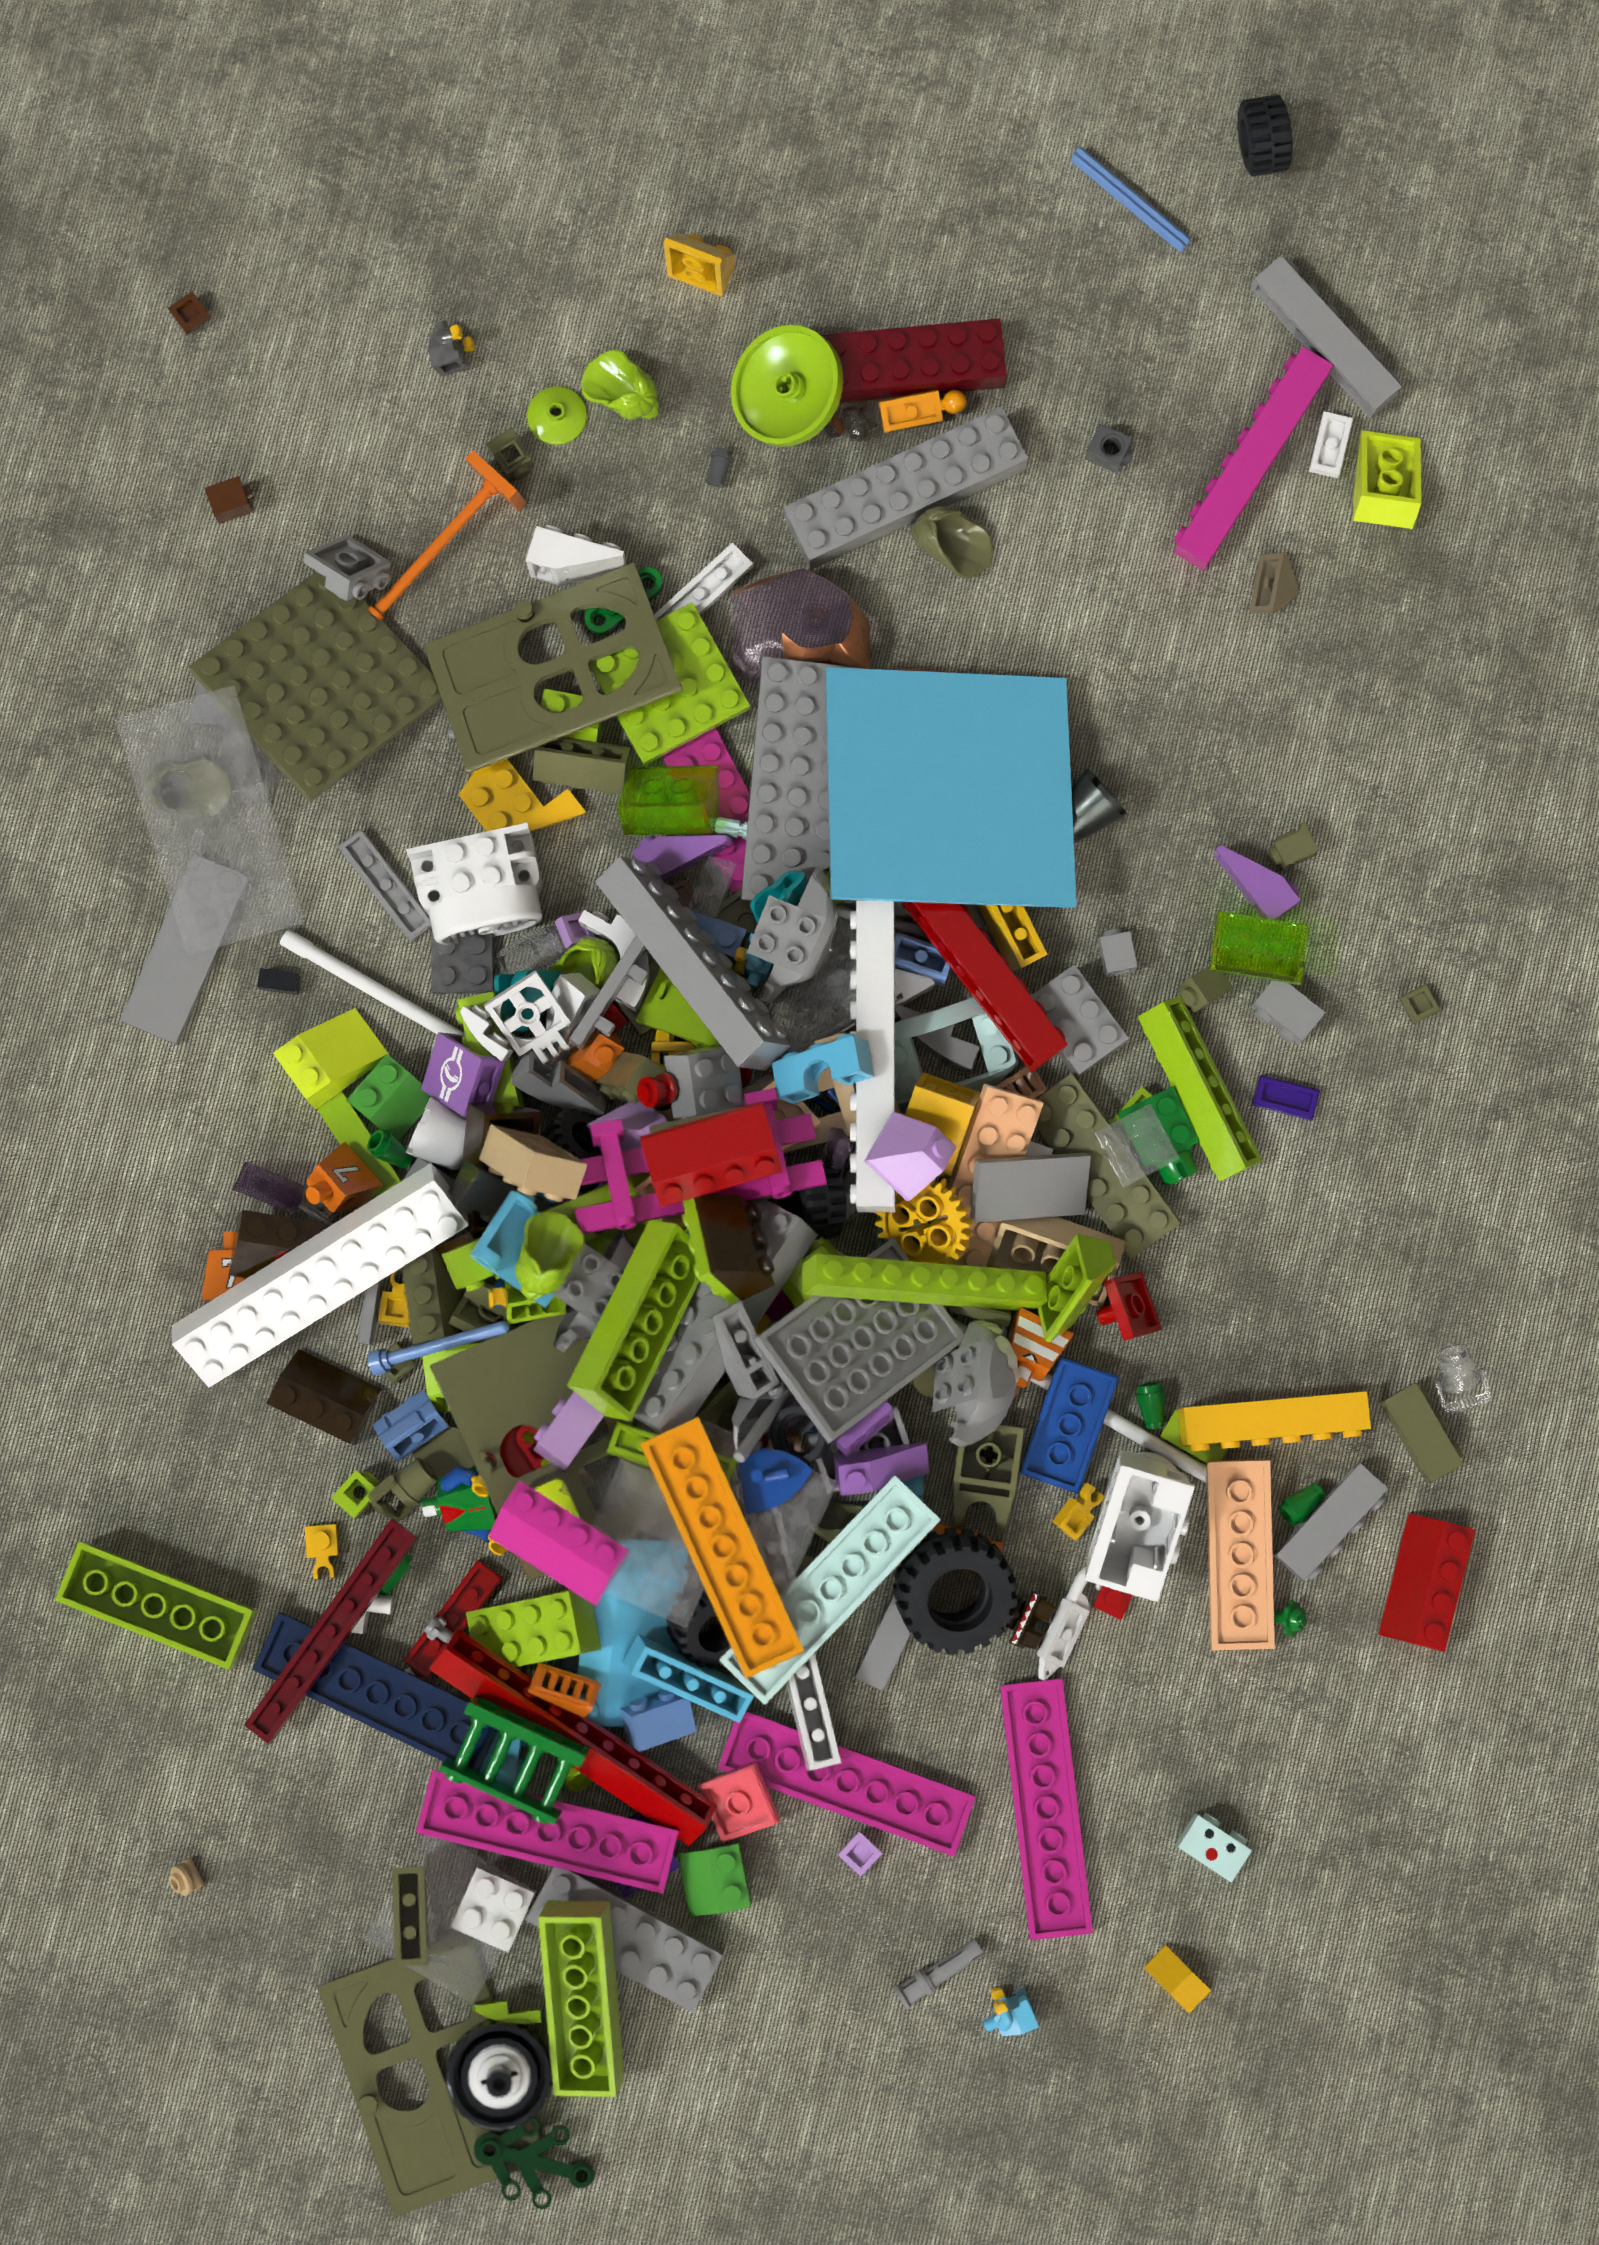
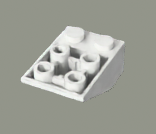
M546 525L545 528L536 526L526 557L530 577L556 585L593 579L626 566L624 551H621L618 545L604 542L603 545L591 542V538L582 534H574V537L562 534L563 531L550 525Z

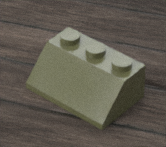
M429 1250L401 1267L412 1345L415 1346L465 1332L450 1325L449 1321L463 1298L466 1287L461 1289L455 1288L453 1280L448 1275L438 1251Z

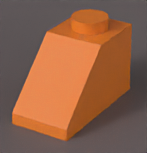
M595 1029L583 1049L580 1050L575 1046L564 1062L589 1081L594 1082L608 1073L625 1048L615 1034L611 1033L610 1037H607Z

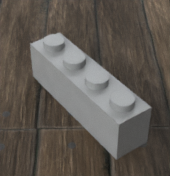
M1356 1463L1318 1504L1305 1522L1300 1524L1276 1550L1273 1556L1300 1581H1305L1307 1578L1313 1580L1324 1568L1320 1563L1328 1555L1334 1557L1345 1545L1341 1540L1349 1531L1355 1534L1366 1521L1362 1517L1370 1508L1376 1511L1386 1500L1383 1494L1388 1488L1361 1463Z

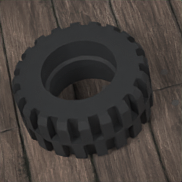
M954 1527L945 1528V1534L938 1535L936 1531L928 1533L929 1539L923 1543L920 1542L913 1552L909 1553L902 1560L903 1568L896 1567L894 1577L897 1583L893 1585V1595L909 1633H913L914 1638L920 1644L924 1645L927 1643L930 1650L938 1653L944 1648L947 1655H957L958 1650H964L965 1654L975 1652L974 1647L982 1645L983 1648L992 1644L989 1640L994 1635L999 1638L1005 1632L1003 1624L1005 1622L1011 1623L1014 1617L1011 1607L1015 1608L1017 1606L1018 1596L1015 1591L1018 1587L1007 1560L997 1545L991 1544L988 1537L981 1533L975 1536L972 1530L963 1528L961 1533H957ZM955 1569H969L981 1575L983 1580L981 1592L977 1599L966 1609L955 1613H942L929 1606L927 1599L930 1588L946 1572Z

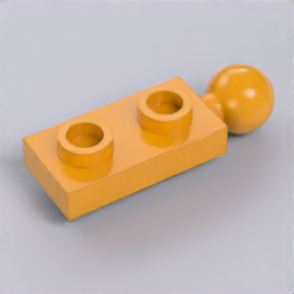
M932 390L878 401L883 431L889 432L943 421L942 411L946 410L950 414H959L966 408L967 399L958 390L949 391L944 398L940 399L939 391Z

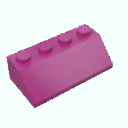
M520 1480L502 1506L489 1534V1538L595 1606L598 1605L631 1553L624 1546Z

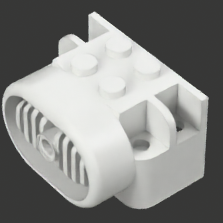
M528 823L406 849L407 856L411 861L418 898L423 909L430 917L433 936L436 942L451 944L450 938H452L455 944H458L456 934L459 933L461 937H465V931H468L470 935H474L475 931H478L480 935L493 933V937L530 928L541 921L542 911L538 895L543 888V881L534 839Z
M1121 1449L1115 1468L1110 1475L1104 1494L1105 1497L1099 1511L1097 1526L1087 1555L1085 1581L1158 1602L1170 1563L1175 1565L1179 1556V1535L1185 1536L1190 1520L1188 1517V1506L1195 1485L1190 1484L1189 1478L1184 1473L1178 1471L1170 1460L1152 1452L1132 1453Z

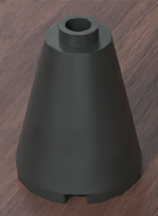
M1089 768L1080 775L1071 788L1074 844L1128 814Z

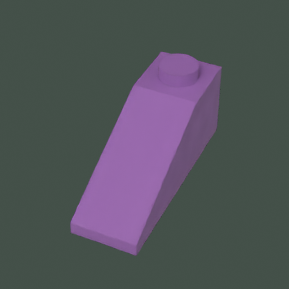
M652 835L641 840L638 843L640 847L632 850V852L639 861L652 862L662 873L660 878L666 881L735 842L732 837L726 835L661 837Z
M1223 845L1216 848L1213 853L1214 857L1267 927L1295 908L1301 901L1298 898L1300 892L1295 884L1290 880L1286 882L1283 876Z
M926 1441L855 1451L848 1458L843 1453L833 1454L836 1485L841 1496L882 1489L894 1476L901 1482L930 1473Z

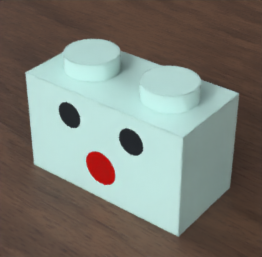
M1205 1812L1203 1817L1195 1813L1175 1845L1232 1883L1252 1851L1245 1846L1248 1840L1233 1830L1229 1835L1220 1830L1221 1822Z

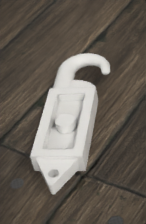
M1085 1567L1078 1572L1066 1598L1062 1599L1036 1654L1040 1657L1038 1678L1046 1681L1059 1667L1064 1668L1089 1615V1602L1086 1596L1082 1594L1087 1583L1085 1581ZM1096 1584L1095 1589L1100 1590L1102 1585Z

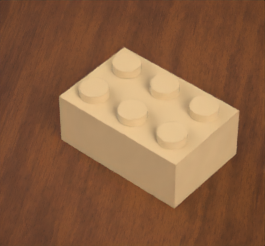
M492 1124L490 1125L479 1158L480 1161L489 1166L488 1171L504 1176L503 1181L518 1186V1191L531 1196H535L536 1192L544 1193L545 1197L562 1202L563 1197L576 1200L588 1165L543 1136Z

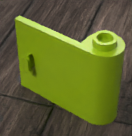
M660 967L635 1021L638 1024L690 1040L697 1048L720 1045Z

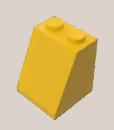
M923 1072L914 1087L905 1116L935 1126L956 1146L944 1171L939 1174V1176L951 1175L981 1092Z

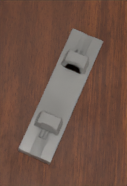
M635 936L569 1038L571 1044L580 1050L583 1049L595 1029L610 1037L615 1029V1025L603 1016L628 977L643 985L649 976L647 971L637 965L647 950L637 936Z

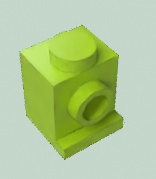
M367 1469L364 1473L355 1470L331 1499L352 1518L358 1519L371 1504L368 1494L377 1487L380 1480ZM359 1486L364 1487L366 1492L362 1498H357L355 1495V1489Z

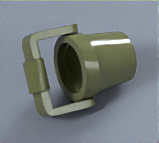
M416 1458L401 1470L392 1473L368 1494V1498L377 1512L387 1518L390 1517L396 1521H401L422 1503L423 1497L437 1483L438 1477L424 1460ZM389 1490H392L403 1503L397 1510H394L391 1505L380 1499Z

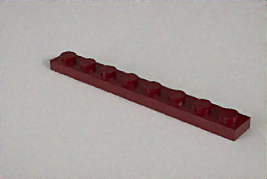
M390 1519L245 1722V1727L267 1744H272L418 1539L415 1534L395 1519Z

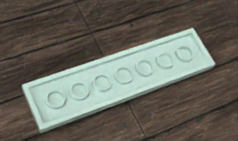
M894 1476L780 1595V1599L804 1652L745 1679L731 1648L719 1661L766 1705L941 1519Z

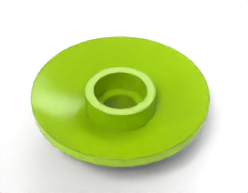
M554 386L543 389L533 397L528 406L527 421L531 432L540 441L550 445H564L572 442L582 433L587 421V412L583 400L577 393L565 387ZM554 408H559L562 412L559 416H552L551 411Z

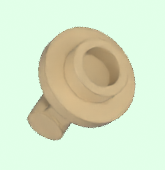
M191 1857L170 1870L169 1883L176 1893L187 1896L205 1886Z

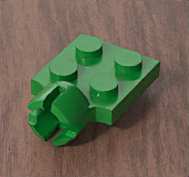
M1173 1086L1116 1113L1143 1169L1148 1166H1154L1166 1185L1176 1184L1182 1181V1178H1188L1197 1172V1165L1191 1155V1147L1198 1143L1199 1139Z

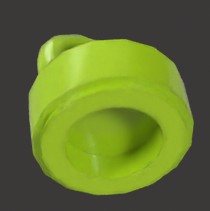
M573 1767L570 1768L564 1781L566 1788L572 1792L582 1791L592 1783L591 1779Z

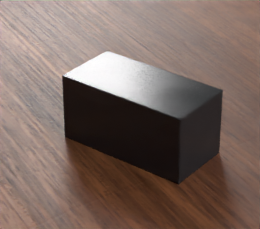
M260 968L257 987L265 991L298 995L301 976L298 973Z

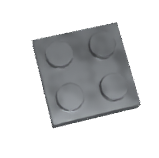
M465 931V937H461L459 933L456 934L458 944H455L452 938H450L451 944H440L435 941L433 932H431L432 994L487 993L494 991L493 933L480 935L478 931H475L474 935H470L468 931Z

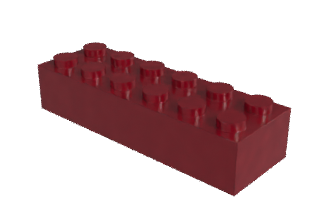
M1001 318L822 335L832 344L842 365L843 390L839 403L891 399L932 390H938L939 394H946L952 390L968 392L1005 388L1007 374Z

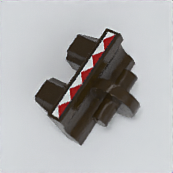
M1032 1591L1027 1604L1026 1601L1018 1598L1017 1606L1013 1609L1011 1608L1014 1617L1011 1623H1006L1005 1627L1014 1630L1009 1643L1023 1649L1027 1647L1039 1650L1045 1635L1033 1629L1036 1621L1039 1618L1051 1624L1058 1608L1046 1601L1047 1597Z

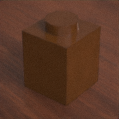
M239 476L205 488L213 515L218 524L253 513L250 503L255 500L249 484L243 485Z

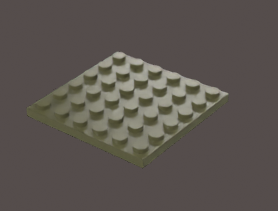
M316 571L189 665V672L310 803L442 702L432 673L382 620L376 619L367 610L369 606L364 600L353 598L345 601L339 598L336 594L325 588L326 577Z

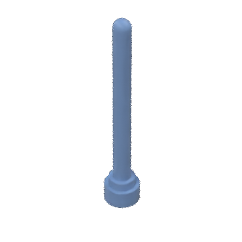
M501 1321L393 1352L383 1348L370 1351L368 1353L369 1368L375 1376L388 1373L394 1367V1364L505 1334L509 1331L510 1326L506 1321Z

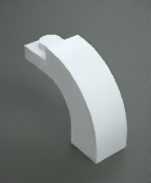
M584 910L578 920L581 927L610 942L619 952L620 959L636 936L626 921L618 914L612 924L608 923L609 918L596 910H593L592 914ZM645 951L637 963L639 967L648 972L649 976L644 984L641 985L628 977L614 999L635 1012L645 997L650 979L647 951Z

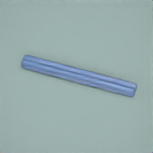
M1083 147L1076 149L1071 156L1073 164L1176 250L1181 252L1188 246L1191 239L1185 232Z

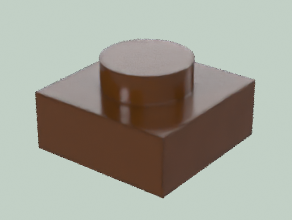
M190 292L168 307L169 312L186 335L211 319L193 292Z

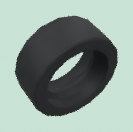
M798 1403L783 1408L775 1416L770 1427V1440L775 1450L793 1455L806 1464L822 1458L829 1451L832 1442L827 1443L818 1430V1441L810 1451L798 1452L789 1445L786 1438V1425L788 1421L797 1415L808 1416Z

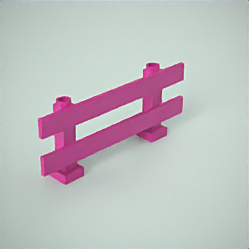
M775 1088L744 1094L745 1106L760 1101L763 1102L783 1172L705 1195L742 1196L747 1201L769 1196L778 1199L787 1197L794 1191L827 1185L822 1160L786 1167L782 1151V1145L816 1139L811 1114L775 1120L773 1111H777L778 1105ZM621 1119L590 1125L593 1147L600 1146L602 1155L581 1159V1161L588 1165L580 1186L607 1181L612 1202L574 1209L578 1228L583 1234L616 1227L619 1230H626L635 1227L636 1223L685 1213L683 1201L660 1208L656 1193L631 1198L627 1176L649 1172L643 1148L621 1151L619 1142L624 1141Z

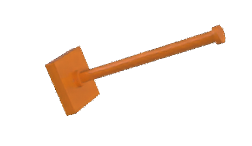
M474 450L465 460L484 479L481 483L483 487L377 604L367 609L376 619H384L382 615L492 495L496 496L499 493L517 511H520L527 504L520 493Z

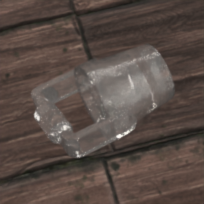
M1451 1344L1437 1352L1440 1381L1439 1379L1434 1381L1445 1412L1449 1413L1457 1410L1461 1412L1476 1408L1478 1405L1491 1400L1484 1368H1479V1370L1476 1368L1466 1344ZM1482 1379L1485 1389L1484 1394L1468 1396L1446 1404L1443 1391L1447 1393L1464 1392L1476 1387Z

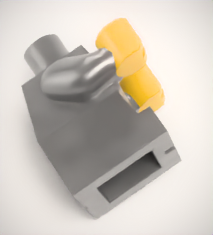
M447 321L437 322L435 324L437 331L430 333L428 352L432 368L442 377L470 368L468 359L462 354L463 352H470L475 349L473 339L470 336L462 339V329L458 324L449 328Z

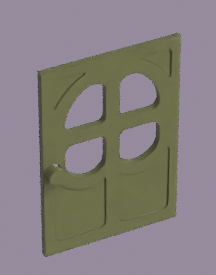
M635 563L628 564L531 603L526 600L520 601L511 611L423 644L467 774L683 690ZM602 608L621 614L626 619V626L618 634L589 645H582L572 622V617L577 611L582 609ZM546 623L557 624L565 645L563 655L537 665L528 664L520 658V645L525 634L531 629ZM627 648L637 651L639 655L638 664L630 678L620 688L610 694L602 695L598 693L590 671L591 663ZM568 671L575 673L583 695V700L578 706L561 713H551L537 704L535 699L536 691L543 681Z
M565 1314L535 1319L505 1334L498 1335L430 1365L498 1515L519 1480L533 1489L553 1480H560L563 1482L579 1518L616 1542L673 1518L655 1477L648 1466L620 1458L625 1470V1488L619 1506L614 1511L606 1514L599 1513L594 1509L579 1477V1470L611 1455L607 1453V1449L617 1421L633 1426L631 1421L604 1416L602 1419L608 1431L607 1437L598 1443L580 1450L565 1472L551 1462L544 1467L517 1478L507 1472L500 1456V1445L504 1437L512 1429L519 1426L533 1427L537 1431H539L544 1422L550 1426L556 1418L552 1414L556 1405L562 1397L568 1401L574 1392L567 1384L590 1339L577 1341L565 1352L554 1348L555 1336ZM517 1556L528 1582L546 1575Z
M459 1933L428 1945V1965L395 1967V1958L317 1986L394 2218L497 2179L491 2166L483 2165L475 2158L474 2143L484 2133L493 2132L501 2135L508 2131V2129H503L502 2131L482 2129L480 2126L473 2125L465 2117H462L451 2101L436 2057V2052L439 2048L458 2041L465 2032L477 2024L493 2020L473 2011L472 2004L494 2001L473 1937L464 1933ZM431 1977L450 1984L468 2002L471 2010L469 2018L438 2031L428 2030L414 1989L416 1984L422 1979ZM385 1993H393L400 2000L411 2032V2038L406 2043L372 2054L365 2048L363 2038L367 2013L371 2004L378 1996ZM411 2058H416L421 2062L428 2083V2097L421 2106L412 2110H400L389 2106L383 2100L377 2084L378 2072ZM528 2121L524 2124L523 2128L527 2132H532L536 2124L533 2121ZM539 2131L535 2136H523L507 2147L521 2150L541 2138ZM487 2144L483 2151L486 2155H492L495 2153L496 2147L493 2144ZM546 2151L539 2154V2156L548 2158ZM503 2160L509 2174L519 2170L516 2163Z

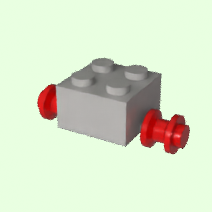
M712 1045L664 1056L666 1072L656 1075L655 1078L651 1076L641 1078L637 1087L638 1099L647 1108L656 1107L660 1102L663 1104L671 1103L673 1118H690L745 1106L742 1086L749 1083L752 1069L737 1067L721 1045Z

